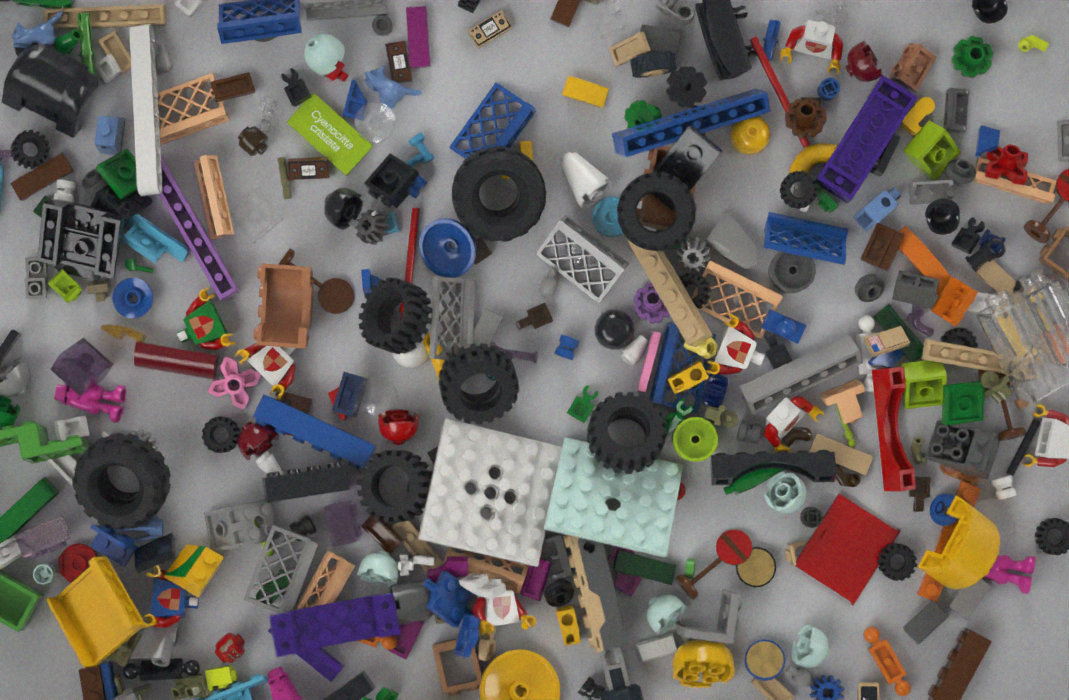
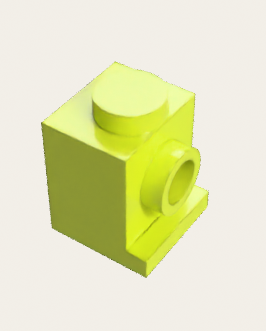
M232 665L210 668L205 671L209 691H213L216 688L215 686H218V689L230 687V683L238 681L237 671L233 669Z

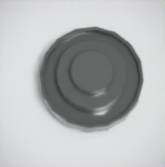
M962 159L950 160L945 169L946 175L956 184L971 183L976 175L973 165Z
M96 169L90 170L82 181V187L87 193H97L108 185Z
M867 274L856 283L855 294L862 302H872L882 295L885 284L877 274Z

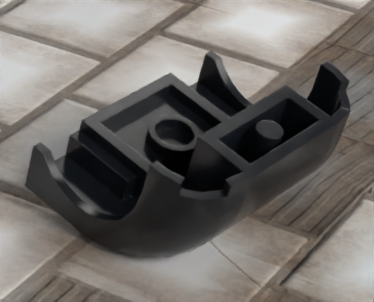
M41 43L38 45H28L12 64L6 76L1 103L17 111H20L23 107L55 122L56 130L74 138L82 127L80 126V117L84 106L98 88L99 82L88 71L89 67Z

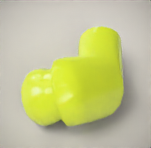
M1030 35L1019 41L1018 48L1022 52H1027L1032 48L1045 52L1049 43L1034 35Z

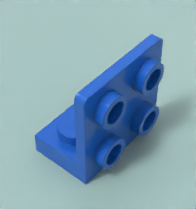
M92 524L90 528L96 531L97 535L90 547L119 565L126 567L138 545L133 543L134 539L126 534H123V536L118 534L111 525Z

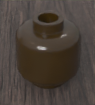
M247 126L238 136L239 146L250 156L262 155L268 148L266 144L268 142L267 135L256 126L250 128Z

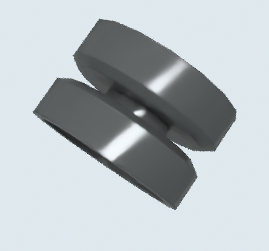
M779 252L770 262L768 268L769 279L773 286L781 292L787 294L798 293L808 288L813 282L816 274L815 263L809 257ZM790 267H793V270H796L795 274H791L789 272Z

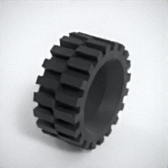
M388 277L386 281H378L379 286L373 285L371 287L372 293L365 295L364 298L367 301L362 303L360 307L363 309V313H359L358 319L362 320V323H359V329L364 330L361 335L363 338H366L365 341L368 344L391 353L405 354L409 352L408 349L414 350L416 348V342L421 343L424 340L421 337L423 333L426 335L429 329L426 328L427 323L431 324L432 318L428 317V314L432 313V308L428 306L431 300L426 297L428 294L421 287L395 277ZM401 302H404L402 319L397 328L392 332V314L395 308Z
M385 450L381 451L382 454H374L372 456L374 460H367L364 463L367 469H360L359 474L363 475V478L357 479V485H361L362 489L357 490V494L364 498L360 503L362 506L369 507L365 511L368 514H375L374 518L384 520L383 522H405L415 519L414 516L423 514L424 512L421 509L425 508L430 487L429 478L432 477V471H426L429 465L426 462H420L422 458L419 455H412L413 452ZM392 466L402 469L409 480L408 495L397 506H391L386 503L379 493L380 477L385 470Z

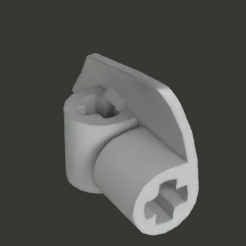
M724 211L707 237L706 245L721 253L722 257L729 262L739 265L744 269L757 266L755 242L727 211Z
M179 622L168 628L153 626L146 628L131 655V659L148 658L157 666H168L173 647L178 641Z

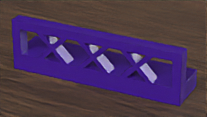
M322 647L299 651L297 654L330 682L345 666Z

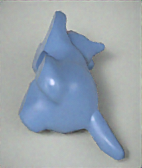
M59 11L47 22L30 29H26L20 23H17L12 34L14 39L13 47L26 48L28 45H38L39 43L50 48L53 47L55 43L53 24L61 19L63 12Z
M385 66L365 72L367 77L364 80L365 84L370 90L379 93V102L385 108H394L395 104L405 94L411 96L422 94L420 90L402 87L399 83L388 79L384 74Z

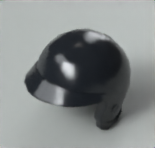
M972 0L973 11L976 17L983 23H996L1007 14L1008 5L1006 0Z
M946 198L937 199L926 208V222L932 232L946 235L958 228L960 209L953 200Z

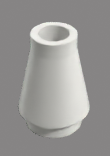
M639 335L622 350L620 357L631 366L638 363L646 345L649 343L648 340Z
M268 450L255 460L258 464L257 467L266 474L272 472H280V475L284 474L273 453L270 454Z

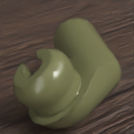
M914 437L911 452L915 463L926 464V453H921L923 444L921 437Z

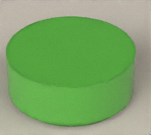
M688 558L686 561L685 577L688 579H693L695 559Z

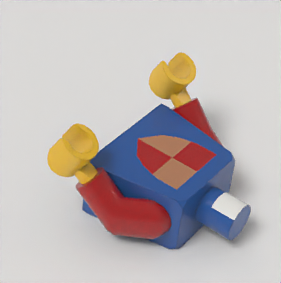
M157 565L152 567L154 574L146 573L148 577L157 576V579H154L150 614L142 617V619L148 620V623L143 628L150 626L168 628L178 623L181 618H185L186 608L198 609L199 598L188 596V591L166 579L164 575L167 571L160 570V567Z

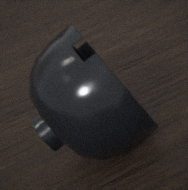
M339 188L328 194L324 201V214L333 226L342 230L351 226L348 223L352 218L354 221L358 218L363 206V200L360 199L362 197L361 194L348 188Z
M617 309L602 313L594 327L598 343L604 348L618 350L627 346L635 333L631 317Z

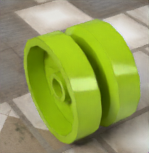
M690 417L682 420L674 429L672 445L674 451L681 458L687 461L700 462L708 459L715 452L718 445V434L715 427L708 420L701 417ZM694 435L699 437V441L696 443L691 441Z

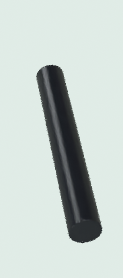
M1033 418L1026 432L1027 435L1024 436L1006 471L1007 474L1014 476L1041 423L1039 420Z

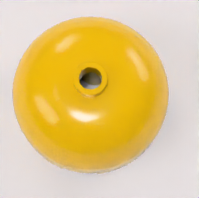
M693 639L682 644L673 656L674 680L678 679L682 686L711 688V683L722 681L725 684L735 674L732 653L722 642ZM700 672H702V681H703V682H698V681H697V680L699 679V673H700Z

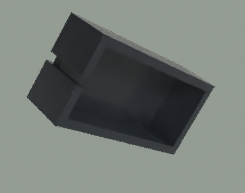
M341 462L327 464L326 469H321L320 465L307 467L306 472H300V468L286 470L287 475H280V472L267 473V478H262L266 503L350 490L347 466H341Z

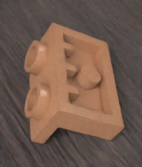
M909 43L904 48L898 63L894 65L890 78L900 81L910 90L917 92L937 57L921 44Z

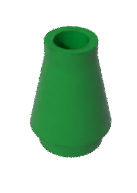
M74 29L57 37L54 43L55 50L65 55L70 54L82 39L81 33Z

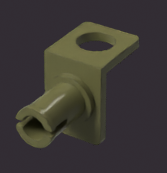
M119 672L116 673L114 681L119 695H121L126 689ZM146 684L132 689L138 700H144L142 694L149 691L150 685Z

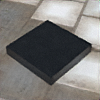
M173 534L165 535L135 550V569L137 573H141L176 557L175 537Z

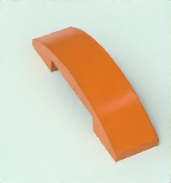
M904 226L898 231L905 234L899 251L910 260L922 276L939 279L936 292L939 297L951 276L919 238Z

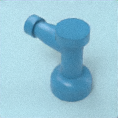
M422 132L408 140L410 145L416 146L420 152L411 160L406 161L411 167L421 161L426 164L435 158L433 154L429 153L423 143L425 137Z

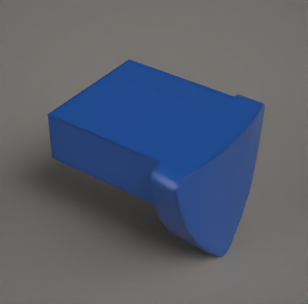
M361 269L364 296L367 293L371 294V287L373 285L379 286L378 281L382 280L371 275L370 269Z

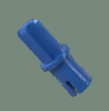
M777 20L769 21L766 37L763 38V50L769 61H773L775 47L779 43L777 38L781 22Z

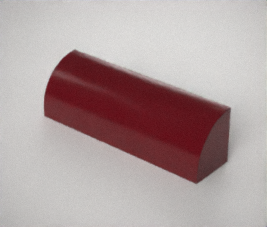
M136 342L134 365L136 367L215 380L219 360L217 355Z

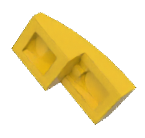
M567 76L562 95L579 102L603 108L609 88Z

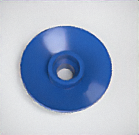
M127 278L115 287L112 296L113 305L122 316L139 318L150 310L153 304V292L145 281L138 278ZM133 295L138 297L136 302L131 301Z

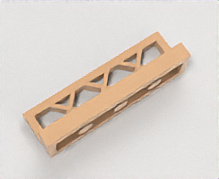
M215 155L199 157L200 160L194 161L210 237L211 240H216L233 235L234 230L218 158Z
M980 157L977 159L975 166L976 175L973 182L1048 205L1054 202L1056 194H1053L1056 180L1030 172L1027 175L1031 183L1030 186L1014 184L1010 180L1003 178L985 177V173L979 170L981 164L987 165L990 161ZM1045 182L1050 184L1048 192L1039 190L1036 185Z
M449 547L444 563L447 556H468V575L471 573L487 574L488 580L501 578V583L505 584L506 589L513 590L517 594L520 593L529 565L483 554L481 555L484 559L477 560L473 557V554H476L474 552L464 550V553L460 554L452 551L453 547ZM492 561H501L503 566H494ZM518 567L523 569L522 575L514 573L511 568Z
M327 550L294 610L334 603L355 565L346 558ZM331 557L336 559L337 562L334 567L328 569L327 564ZM325 576L326 581L324 585L318 587V580ZM315 594L316 599L314 603L308 605L307 600L309 596Z

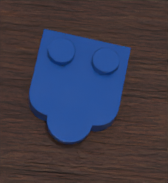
M463 614L454 650L455 655L465 658L470 657L478 639V617Z

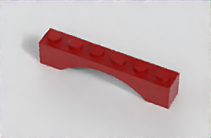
M904 367L873 369L872 377L884 491L902 492L916 489L914 468L903 450L898 429L899 405L906 388Z

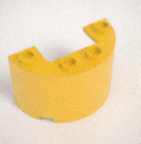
M955 496L947 511L949 516L959 519L955 530L942 554L927 549L918 568L946 588L963 589L977 583L989 573L999 554L1000 536L994 522L962 498Z

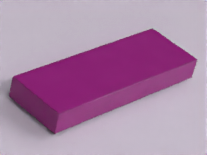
M426 6L406 7L410 68L430 67Z

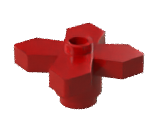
M1011 144L1003 149L998 146L996 150L986 152V158L990 162L987 163L985 168V177L999 179L1006 175L1012 183L1025 185L1028 172L1023 167H1026L1028 162V153L1022 152L1017 146Z

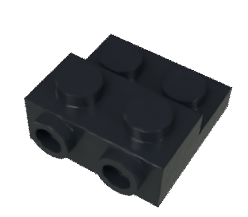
M389 153L364 184L369 189V195L377 200L380 197V201L390 209L393 206L397 209L410 194L407 188L419 176V173L416 169Z

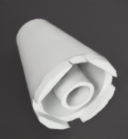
M569 152L562 157L561 167L578 205L582 209H584V205L589 208L597 204L606 196L604 192L607 189L609 191L612 190L613 182L578 153Z

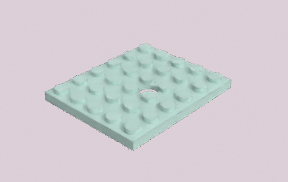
M565 437L544 529L666 557L683 465L657 459L654 460V463L649 468L645 466L641 472L633 470L632 474H625V471L621 470L619 474L614 472V468L606 469L603 467L604 462L600 461L598 463L594 459L595 453H591L589 450L590 443ZM610 498L617 499L621 507L616 511H611L605 504L606 500Z

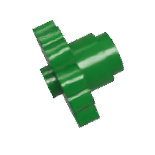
M970 36L967 40L961 39L953 48V53L955 54L951 58L953 68L957 71L961 70L963 77L974 78L977 74L983 75L992 65L989 60L993 57L990 44H983L981 37Z
M637 100L631 103L630 107L625 110L624 119L628 122L627 129L662 118V113L658 107L652 104L647 105L644 100Z

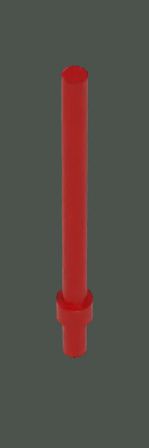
M756 36L749 41L785 112H788L790 102ZM807 136L805 138L798 137L803 148L811 145Z
M412 208L404 278V281L411 284L413 280L420 208ZM404 302L399 306V312H401L400 321L403 316Z

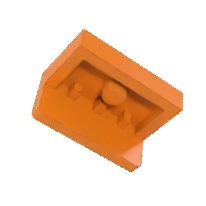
M951 277L931 311L957 327L969 306L974 302L978 292L958 279Z

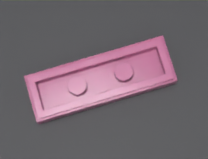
M655 331L650 339L637 388L638 391L643 393L647 389L661 333Z

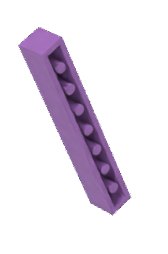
M161 154L162 193L159 196L220 300L225 301L241 292Z

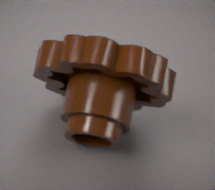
M806 98L804 102L801 99H796L789 104V111L785 113L786 127L792 129L794 136L805 138L807 135L815 137L822 132L823 124L826 123L827 117L826 110L819 107V101Z

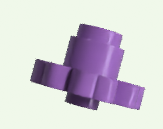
M647 283L645 289L640 288L637 290L633 299L636 304L634 311L639 319H647L648 323L654 324L661 323L663 317L669 318L671 316L652 283Z

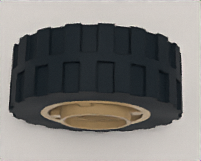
M669 51L648 53L630 60L632 76L635 78L664 75L677 69L675 55Z

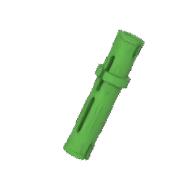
M77 13L78 29L82 35L79 57H81L82 63L89 67L88 71L91 74H96L94 66V56L96 55L92 45L90 13Z

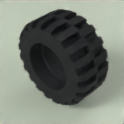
M650 172L638 176L626 186L618 201L617 217L623 234L630 242L645 250L663 251L675 247L690 234L696 220V204L688 186L676 176L664 172ZM652 192L666 194L675 204V219L668 228L662 231L646 229L637 217V207L640 200Z
M483 343L480 346L470 344L468 348L463 346L458 349L456 354L453 352L448 356L449 361H444L439 372L438 382L443 404L450 414H454V417L458 420L464 419L465 423L471 424L476 422V424H483L482 422L488 421V423L493 422V419L497 417L500 419L504 416L505 411L509 412L512 409V403H515L518 398L519 384L512 360L508 358L504 351L499 352V348L495 346L489 348L487 344ZM488 374L497 379L492 388L480 394H470L460 389L462 384L473 375Z
M619 392L615 394L614 398L610 395L605 398L604 403L600 402L596 406L589 421L587 442L590 443V452L595 453L594 459L598 463L600 461L604 462V468L609 469L612 467L615 469L614 472L619 474L621 470H624L625 474H632L633 470L641 472L645 466L649 468L654 463V460L658 459L667 436V429L665 427L667 423L664 417L661 418L663 412L660 408L655 409V403L651 399L646 401L644 400V395L639 394V397L634 396V392H627V395ZM618 419L633 420L644 430L645 441L637 447L628 448L620 446L610 437L608 433L609 424Z

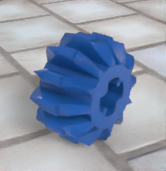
M823 674L821 675V682L817 678L814 679L818 684L817 686L810 685V688L815 690V692L809 694L811 698H815L814 700L844 699V696L839 694V692L845 689L843 686H839L841 683L839 679L834 681L833 675H830L827 680ZM824 688H827L831 692L829 696H827L826 694L822 695L825 693L823 692Z

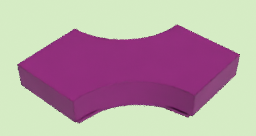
M614 546L607 559L614 565L617 550L632 554L635 551ZM616 571L614 587L632 597L642 579Z
M447 556L446 562L442 566L427 570V578L435 583L441 571H447L455 578L467 576L468 556Z

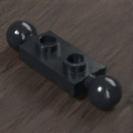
M177 658L171 659L168 666L162 667L153 664L151 660H142L141 667L134 663L127 664L123 668V675L130 680L135 679L139 675L140 681L182 679V673L184 672L189 676L197 675L200 671V664L196 660H189L183 664V659Z

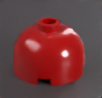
M393 409L385 411L383 416L381 413L378 416V426L381 435L394 445L404 444V442L412 439L418 431L419 415L416 412L411 415L408 414V410Z

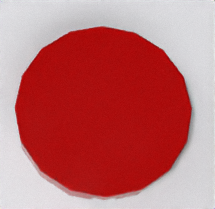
M77 543L70 545L59 556V572L62 577L72 583L90 567L88 562L93 557H98V554L87 544Z

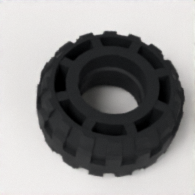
M504 146L485 147L468 156L460 168L457 169L452 185V202L457 217L469 232L487 241L506 242L512 241V239L519 236L522 237L540 220L546 204V187L543 176L536 164L521 151ZM495 175L508 176L517 186L515 201L503 210H490L486 208L479 197L481 185L488 178Z
M115 433L105 438L101 437L85 450L74 468L75 473L72 478V486L76 491L75 498L78 504L85 508L84 513L89 518L93 516L98 520V524L102 526L111 525L113 529L124 530L125 527L133 529L147 521L149 522L164 505L171 484H169L170 470L168 465L164 463L165 458L160 451L157 452L153 448V444L148 440L144 442L139 439V436L133 434L124 436L123 434ZM118 465L130 469L138 478L140 490L128 493L117 489L109 480L108 467Z

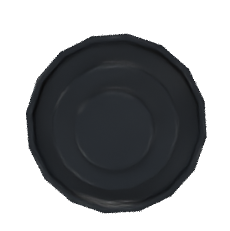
M556 580L550 583L544 591L545 600L552 607L564 606L574 596L573 586L567 580Z

